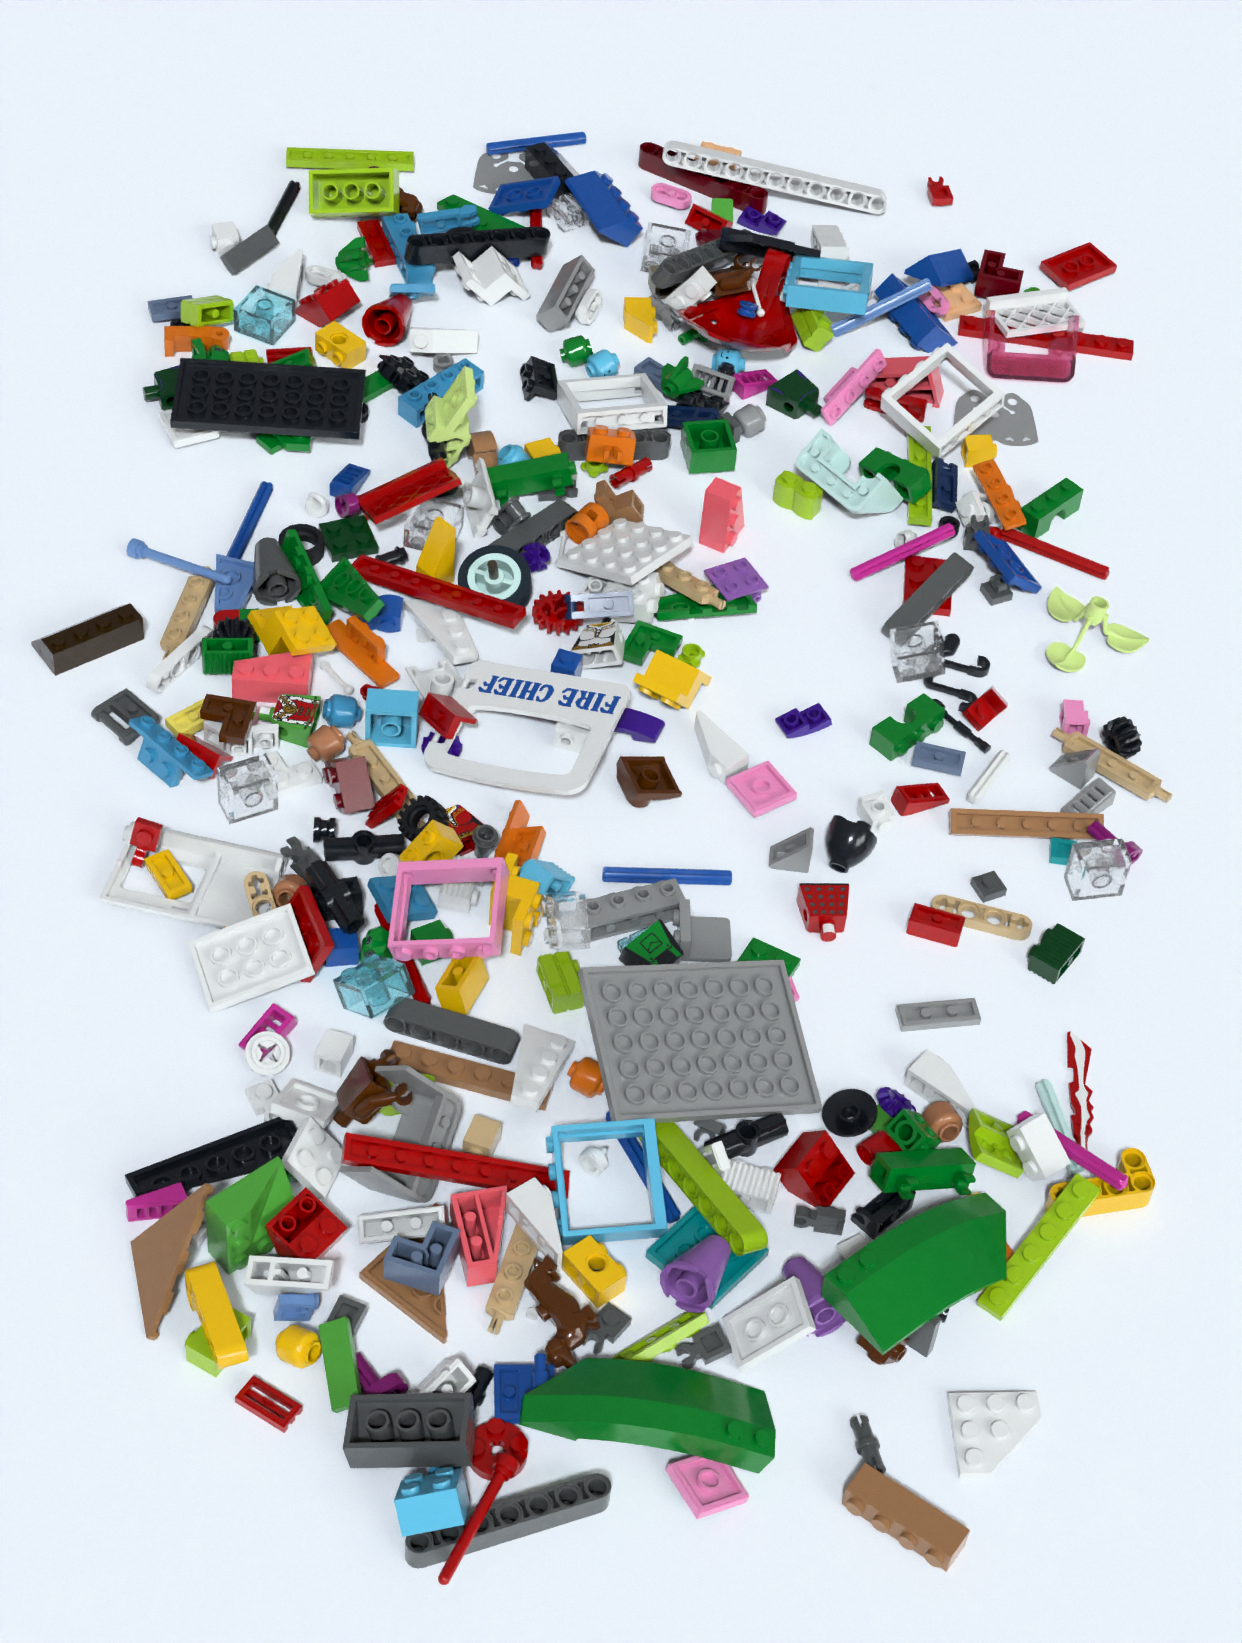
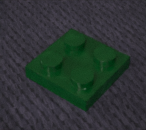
M365 515L318 524V529L323 534L324 545L332 563L340 561L344 556L347 559L358 558L361 554L366 556L378 554V544Z

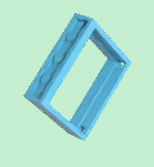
M796 254L794 262L790 261L785 285L783 286V298H786V307L865 315L872 284L874 263ZM798 277L856 283L860 284V289L855 291L797 284Z
M654 1118L551 1126L550 1136L545 1137L546 1153H552V1163L548 1164L549 1181L555 1182V1191H551L554 1208H557L558 1219L556 1220L561 1245H575L589 1235L598 1243L661 1238L667 1232ZM641 1137L652 1224L570 1230L560 1143Z

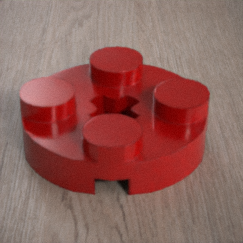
M492 1418L474 1430L475 1443L472 1466H470L474 1473L483 1479L491 1481L493 1477L492 1464L499 1454L497 1453L495 1456L491 1454L492 1447L494 1446L502 1447L504 1453L513 1456L519 1462L520 1467L515 1476L523 1470L527 1462L528 1440L519 1428L511 1423L504 1422L500 1418Z

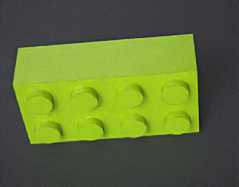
M395 168L308 170L309 214L315 218L391 216L399 214V171Z

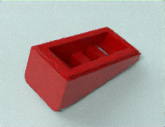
M938 782L896 786L891 797V803L900 816L912 815L947 804L950 801V798Z

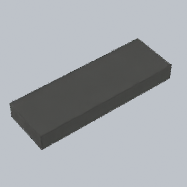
M265 225L219 258L233 276L280 242L270 227Z

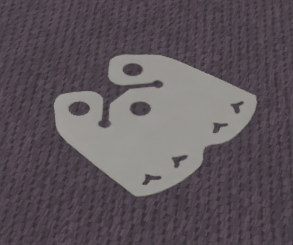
M486 152L478 160L473 188L481 192L496 194V189L500 184L533 180L534 178L525 169V164L521 162L507 161L498 167L494 166V164L508 159V153L500 154L501 157L495 159ZM526 152L519 155V159L525 162ZM514 166L518 168V171L512 172L509 168Z
M970 390L959 397L956 402L953 426L988 397L978 390ZM1015 393L1006 394L1004 406L1011 411H1015V414H1011L1002 407L997 411L999 417L991 416L969 434H991L993 441L996 440L1009 446H1027L1039 442L1031 406ZM976 395L980 398V400L978 402H974L970 399V397ZM1015 399L1017 404L1011 405L1008 403V400Z

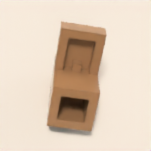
M486 430L469 433L471 434V440L466 447L468 459L473 461L475 476L478 472L476 471L475 464L479 457L484 459L487 468L498 466L496 454L498 448L492 431Z
M605 480L596 483L594 500L595 503L602 506L607 512L609 525L619 518H625L627 521L636 523L643 521L644 504L633 489L616 495Z

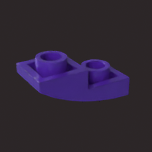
M747 206L736 223L759 233L777 235L787 221L769 210L763 215L756 209Z
M819 702L801 712L794 708L775 718L776 724L787 738L809 735L832 725L830 716Z
M625 708L614 732L631 734L634 741L656 743L665 726V722L650 714Z

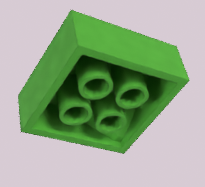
M278 1156L205 1201L208 1252L228 1275L236 1270L245 1268L248 1265L249 1255H264L273 1249L274 1245L265 1229V1225L295 1198L282 1160Z

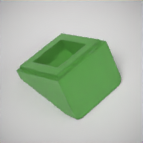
M713 198L711 211L733 222V199Z

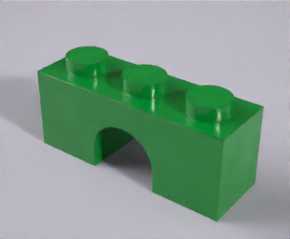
M878 447L858 463L861 476L875 478L879 472L888 481L893 480L894 487L905 501L915 504L932 488L930 474L927 469Z
M1067 477L1021 507V511L1026 518V524L1017 527V529L1024 534L1039 538L1049 531L1051 522L1056 515L1065 520L1079 510L1084 489Z
M923 693L907 704L903 720L905 723L897 722L889 716L872 727L869 745L889 761H893L898 756L905 755L911 747L916 745L917 741L923 742L933 732L937 733L944 725L945 709Z

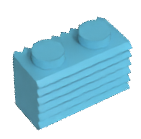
M529 859L524 862L519 875L521 878L539 882V894L543 895V897L559 900L565 898L575 881L574 876H571L553 862Z

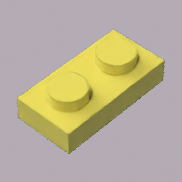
M204 699L165 718V726L176 737L179 733L194 734L204 728L203 722L206 721L200 719V710Z

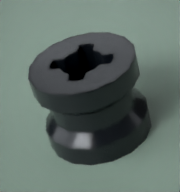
M314 817L313 843H319L323 838H335L336 818L330 817L328 820H322L321 817Z

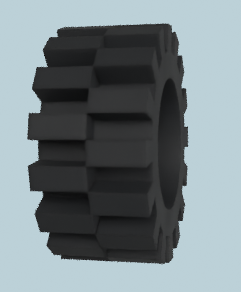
M419 795L417 800L411 798L410 805L406 803L403 805L406 810L404 812L400 810L399 812L402 818L397 819V823L400 825L398 827L399 831L411 842L431 820L446 826L449 825L446 821L449 819L446 809L427 795L425 797ZM430 813L427 823L417 829V824L421 817Z

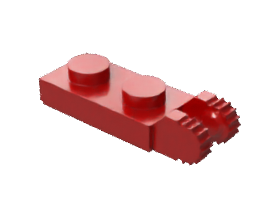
M878 387L866 388L865 395L867 398L863 403L864 408L886 414L880 408L881 395L884 391ZM903 395L897 400L920 423L924 422L928 400Z

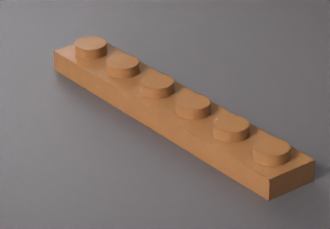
M951 808L949 835L1051 839V837L1068 840L1097 841L1087 832L1088 827L1095 820H1098L1104 826V814Z
M395 1040L392 1043L390 1050L395 1054L389 1056L386 1062L397 1057L400 1060L398 1065H408L419 1073L432 1075L435 1077V1082L509 1102L511 1100L515 1072ZM554 1084L540 1105L539 1110H546Z

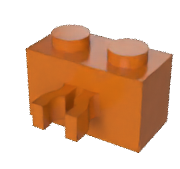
M604 425L588 427L584 450L586 461L633 465L637 440L634 431L624 427H619L617 430L608 429Z

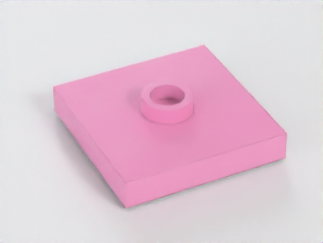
M769 760L726 779V786L754 818L797 799V792Z
M691 1456L668 1464L665 1470L696 1519L744 1504L750 1497L731 1467L727 1464L698 1456Z

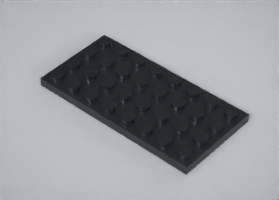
M180 358L170 420L171 428L359 440L366 370Z

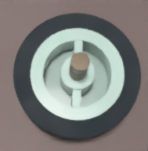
M500 545L479 548L469 554L459 568V586L523 607L526 606L532 593L530 568L524 557L514 549Z

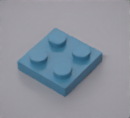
M396 876L370 878L367 886L389 924L391 922ZM423 884L411 885L407 922L435 919L438 911Z

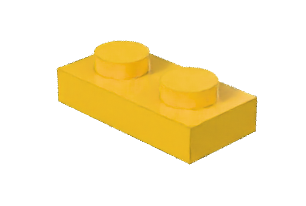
M169 849L144 859L145 867L165 898L175 900L193 892L192 884Z

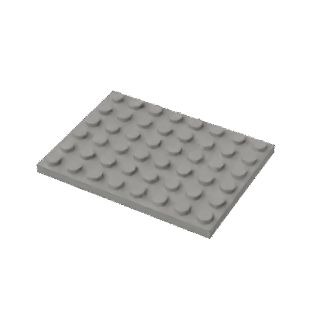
M784 960L581 967L578 976L611 1121L654 1118L655 1123L763 1117L775 1113H781L782 1115L819 1113L823 1109Z

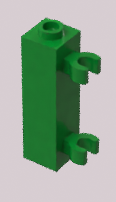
M568 452L487 468L495 500H499L500 507L509 500V497L517 495L520 496L555 489L556 496L565 495L564 487L574 485L573 475L577 474L575 461H570Z
M963 1148L882 1152L876 1154L869 1177L883 1193L898 1192L899 1196L904 1200L914 1199L915 1196L911 1191L955 1188L956 1192L961 1196L971 1195L972 1192L968 1187L970 1183H975L976 1181L973 1175L976 1163Z

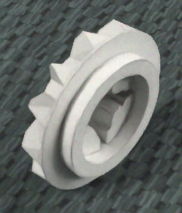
M263 1031L257 1033L249 1040L245 1048L246 1062L252 1071L262 1076H274L284 1070L289 1062V1045L281 1035L275 1032ZM275 1046L272 1053L274 1060L267 1058L265 1061L260 1062L263 1054L260 1049L268 1050Z

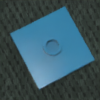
M434 283L391 284L389 296L404 294L409 299H419V296H433L435 294Z

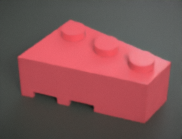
M930 356L885 358L887 366L868 387H878L882 391L889 387L892 388L904 374L912 372L920 361H925ZM939 366L904 395L928 400L927 403L933 404L932 407L939 408L944 394Z
M715 477L704 494L699 544L725 553L729 546L735 544L738 534L745 526L742 488Z
M290 652L234 661L231 679L232 698L254 702L277 703L278 697L282 694L310 695L313 653L292 656Z
M507 1185L450 1194V1218L452 1227L460 1229V1249L458 1252L467 1287L494 1283L497 1277L506 1209Z

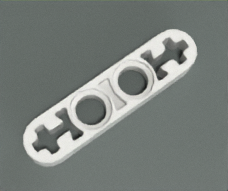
M202 625L149 673L146 679V688L157 694L162 693L202 656V638H213V629Z

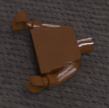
M738 254L733 259V266L709 272L717 282L710 289L711 295L719 297L752 290L750 278L755 271H760L763 265H760L758 268L752 267V263L758 257H754L740 265L738 260L745 255Z
M383 1050L380 1058L377 1060L375 1058L368 1060L362 1056L358 1059L336 1093L340 1109L333 1119L338 1125L347 1128L353 1119L361 1124H367L382 1107L392 1105V1102H397L402 1106L411 1103L412 1091L407 1096L400 1097L407 1091L406 1083L399 1084L395 1091L392 1092L388 1080L374 1071L376 1066L398 1065L400 1060L397 1057L386 1062L389 1056L395 1054L392 1050Z

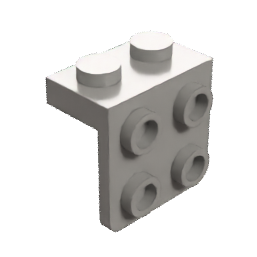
M679 899L678 910L673 909L672 924L677 926L673 937L684 953L681 961L730 962L732 957L730 920L725 917L691 916L690 899Z

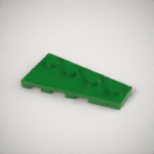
M454 194L437 202V210L461 208L464 205L470 204L477 206L478 212L476 215L479 216L480 223L477 226L470 227L476 230L525 227Z
M296 529L287 530L282 549L299 575L302 586L296 600L301 607L315 606L325 625H328L333 609Z
M345 556L320 582L330 604L368 623L378 615L381 608L385 605Z
M719 592L718 598L726 601L725 598ZM681 593L660 597L658 611L654 613V616L658 621L757 613V604L750 595L726 601L724 609L719 610L713 605H701Z

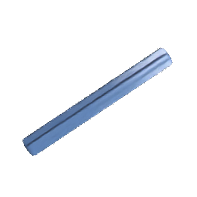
M925 278L868 306L865 315L852 314L832 324L830 327L834 336L838 337L933 289L932 284L928 278Z

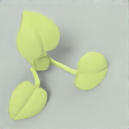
M1056 586L1048 598L1047 608L1054 618L1062 622H1069L1071 620L1077 622L1085 617L1086 621L1072 648L1065 643L1053 642L1046 649L1048 660L1063 671L1077 672L1084 667L1086 657L1082 653L1077 652L1076 649L1089 625L1096 626L1103 621V633L1108 636L1107 643L1123 653H1132L1139 650L1149 642L1150 638L1126 626L1116 623L1108 624L1109 614L1106 612L1109 603L1103 597H1092L1085 607L1077 599L1067 595Z

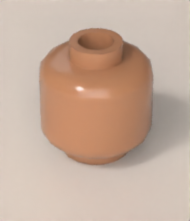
M322 725L307 738L309 748L306 751L316 762L318 760L322 762L333 760L344 750L343 742L345 738L335 726Z
M286 874L279 878L272 889L277 908L289 903L299 885L306 886L308 884L304 878L297 874Z
M937 1101L932 1103L922 1114V1117L942 1140L941 1143L953 1141L961 1132L963 1126L962 1118L949 1102Z

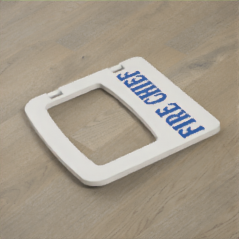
M483 660L475 661L469 666L464 675L463 682L453 696L468 712L472 710L513 713L579 726L590 730L571 771L564 775L505 768L463 759L447 753L463 722H460L453 740L446 739L444 744L437 743L442 735L435 730L432 740L429 741L424 751L425 765L431 771L493 786L557 795L579 793L586 788L629 701L630 689L627 685ZM469 682L475 683L473 689L466 688Z

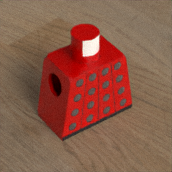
M799 883L796 901L806 931L809 933H820L821 940L825 942L835 940L836 933L844 931L848 910L849 883Z

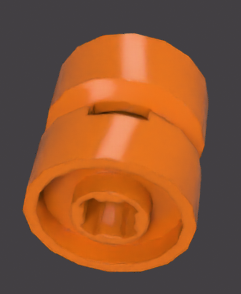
M589 502L565 523L566 533L574 543L579 545L583 540L597 535L598 530L606 528L609 525V516L602 506Z

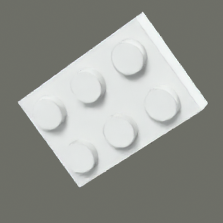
M795 1276L722 1318L737 1369L742 1372L747 1371L816 1330L801 1281Z

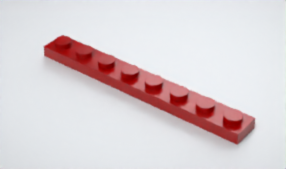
M960 315L958 324V336L1132 361L1134 340L1067 330L1006 338L992 319ZM1007 326L1009 329H1017L1014 327Z
M363 554L352 563L353 567L365 581L514 629L526 616V607Z
M347 1132L344 1135L341 1164L373 1166L381 1171L481 1188L507 1185V1192L535 1177L541 1185H546L550 1191H555V1182L549 1181L548 1167ZM563 1170L567 1200L570 1171Z

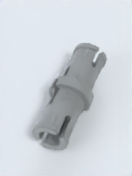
M654 294V297L652 295L649 296L651 297L652 307L656 308V318L658 321H662L669 331L673 332V329L676 331L680 327L681 322L671 312L670 306L664 304L656 294Z

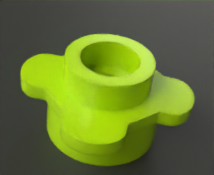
M585 460L580 465V468L587 471L590 477H597L600 473L608 471V465L601 462Z
M689 643L682 647V653L678 655L677 659L693 667H699L701 664L700 660L705 657V651L699 645Z

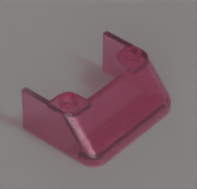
M985 310L983 352L985 370L990 377L1048 382H1068L1073 378L1075 374L1079 328L1078 315L1068 317L1067 338L1053 339L1048 347V355L1005 352L1004 338L994 333L995 310Z

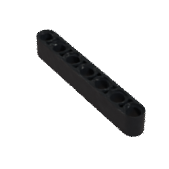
M536 226L411 235L407 239L404 259L412 265L454 262L452 256L459 251L468 260L474 261L491 246L506 259L543 256L547 253L551 233L545 227Z

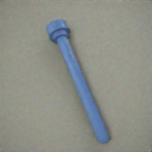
M132 538L127 545L126 553L129 557L135 559L147 557L226 585L231 582V577L227 574L148 548V545L142 540Z

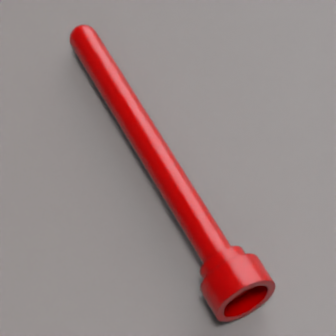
M499 1453L492 1464L493 1477L438 1576L439 1584H449L503 1483L514 1478L520 1464L513 1456Z

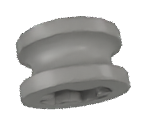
M447 353L436 354L433 357L434 372L440 373L452 366L453 357Z

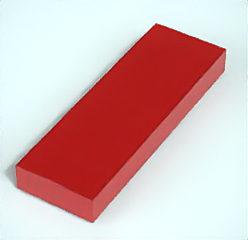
M378 219L357 222V230L361 237H365L366 249L370 258L374 261V267L396 265V257Z

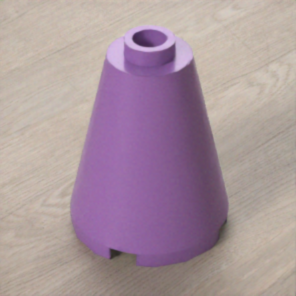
M709 1235L667 1264L660 1274V1285L666 1297L668 1298L671 1295L677 1301L675 1305L678 1308L692 1313L703 1312L711 1306L731 1255V1247L728 1242L718 1235Z
M805 1257L789 1259L782 1269L783 1279L786 1281L795 1276L801 1281L816 1330L810 1334H815L816 1337H823L833 1333L846 1320L821 1296L824 1274Z

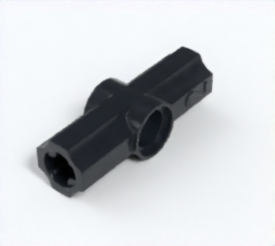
M360 830L354 833L352 837L323 838L324 860H353L357 864L368 865L375 858H381L386 853L400 855L404 851V837L402 834L374 835L368 830Z
M319 859L312 862L306 869V876L317 892L322 909L325 913H331L344 934L348 933L351 935L358 932L364 925V918L353 903L347 884L344 881L338 880L326 861Z
M781 1113L770 1114L756 1121L742 1120L737 1124L736 1129L705 1141L704 1147L722 1141L728 1159L737 1156L749 1157L755 1154L758 1147L787 1136L789 1129L786 1119Z

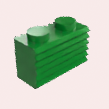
M202 638V669L204 675H232L234 661L254 658L253 638Z

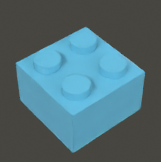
M368 688L365 709V740L371 739L376 746L416 748L419 691Z
M444 1467L436 1470L435 1474L423 1476L422 1473H413L404 1477V1480H401L394 1503L402 1537L465 1524L470 1502L462 1468L453 1470V1467Z

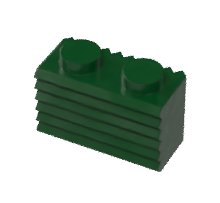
M1057 923L1053 929L1048 928L1045 931L1040 945L1034 944L1027 956L1030 959L1028 970L1046 979L1047 982L1056 984L1082 952L1086 938Z

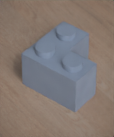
M432 1221L422 1244L394 1235L383 1260V1278L439 1296L460 1249V1229Z

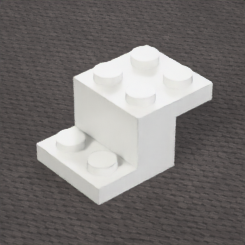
M491 246L473 262L468 260L459 251L452 256L456 264L454 268L462 277V285L468 291L473 290L479 301H485L492 306L508 292L514 297L519 296L523 301L530 297L518 269L494 247Z

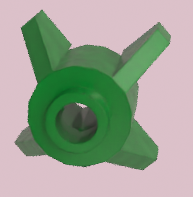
M364 236L354 238L339 251L338 256L335 258L338 270L360 282L370 281L369 271L364 269L368 268L370 264H374L373 259L369 258L368 252L361 250L366 248Z
M684 356L676 367L669 363L662 367L661 387L665 395L677 398L684 393L699 390L704 386L705 381L697 377L693 378V373L687 368L689 357Z

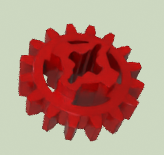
M558 590L557 594L548 591V596L540 594L539 600H534V606H532L533 622L539 623V629L547 628L548 634L556 631V635H560V631H564L568 635L570 629L577 631L578 625H583V619L565 620L567 604L564 603V595H570L569 591L565 594H561V590ZM576 602L577 611H584V603Z

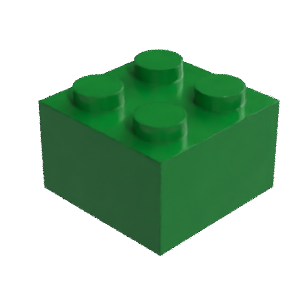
M728 419L682 422L680 444L689 474L735 470L737 447Z

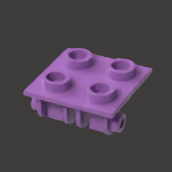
M746 557L703 571L726 601L750 595L757 603L762 598V590L769 589L767 583Z

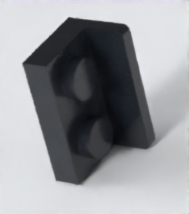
M530 356L528 361L523 363L520 368L524 400L529 402L535 393L555 400L557 398L555 364Z

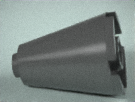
M262 538L256 543L254 551L253 594L256 600L264 605L277 606V602L285 600V603H288L299 595L302 587L301 579L279 542L274 538Z

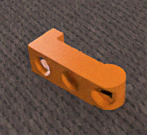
M164 326L165 357H174V352H192L191 340L197 338L201 339L205 351L216 345L221 346L227 351L229 349V331L223 327Z

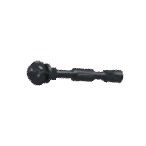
M933 699L945 709L946 706L940 700ZM945 710L944 719L951 723L957 732L965 738L968 737L983 753L986 754L991 749V745L980 737L975 736L970 728L960 720L954 719Z

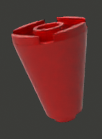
M396 294L370 306L362 317V328L368 338L371 337L375 341L374 343L379 346L389 347L397 344L405 334L412 310V302L409 297L404 294Z

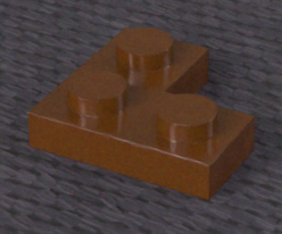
M206 693L200 710V719L223 723L219 732V742L244 746L257 710V702Z

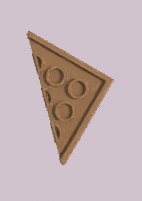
M205 1183L130 1242L147 1339L155 1341L159 1336L158 1325L162 1315H167L175 1294L172 1292L178 1274L182 1275L190 1255L187 1249L193 1234H198L205 1216V1212L202 1211L208 1196L213 1195L214 1186Z
M435 1203V1204L432 1205L431 1207H435V1206H439V1205H438L437 1203ZM425 1238L408 1240L422 1244ZM388 1246L359 1272V1279L442 1344H445L447 1342L444 1286L440 1295L437 1296L384 1279L383 1260L389 1248Z

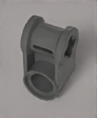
M518 495L505 502L500 507L498 515H495L492 519L493 528L502 536L531 517V513L526 512L519 502L520 498Z

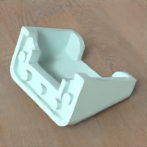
M823 428L819 430L796 459L797 468L854 514L889 513L895 510L904 500L892 484L879 472L875 478H866L862 475L855 484L844 476L851 466V458Z

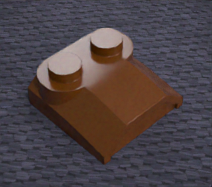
M664 756L619 757L616 763V778L627 801L632 806L644 808L648 806L651 800L681 797L682 791H680Z

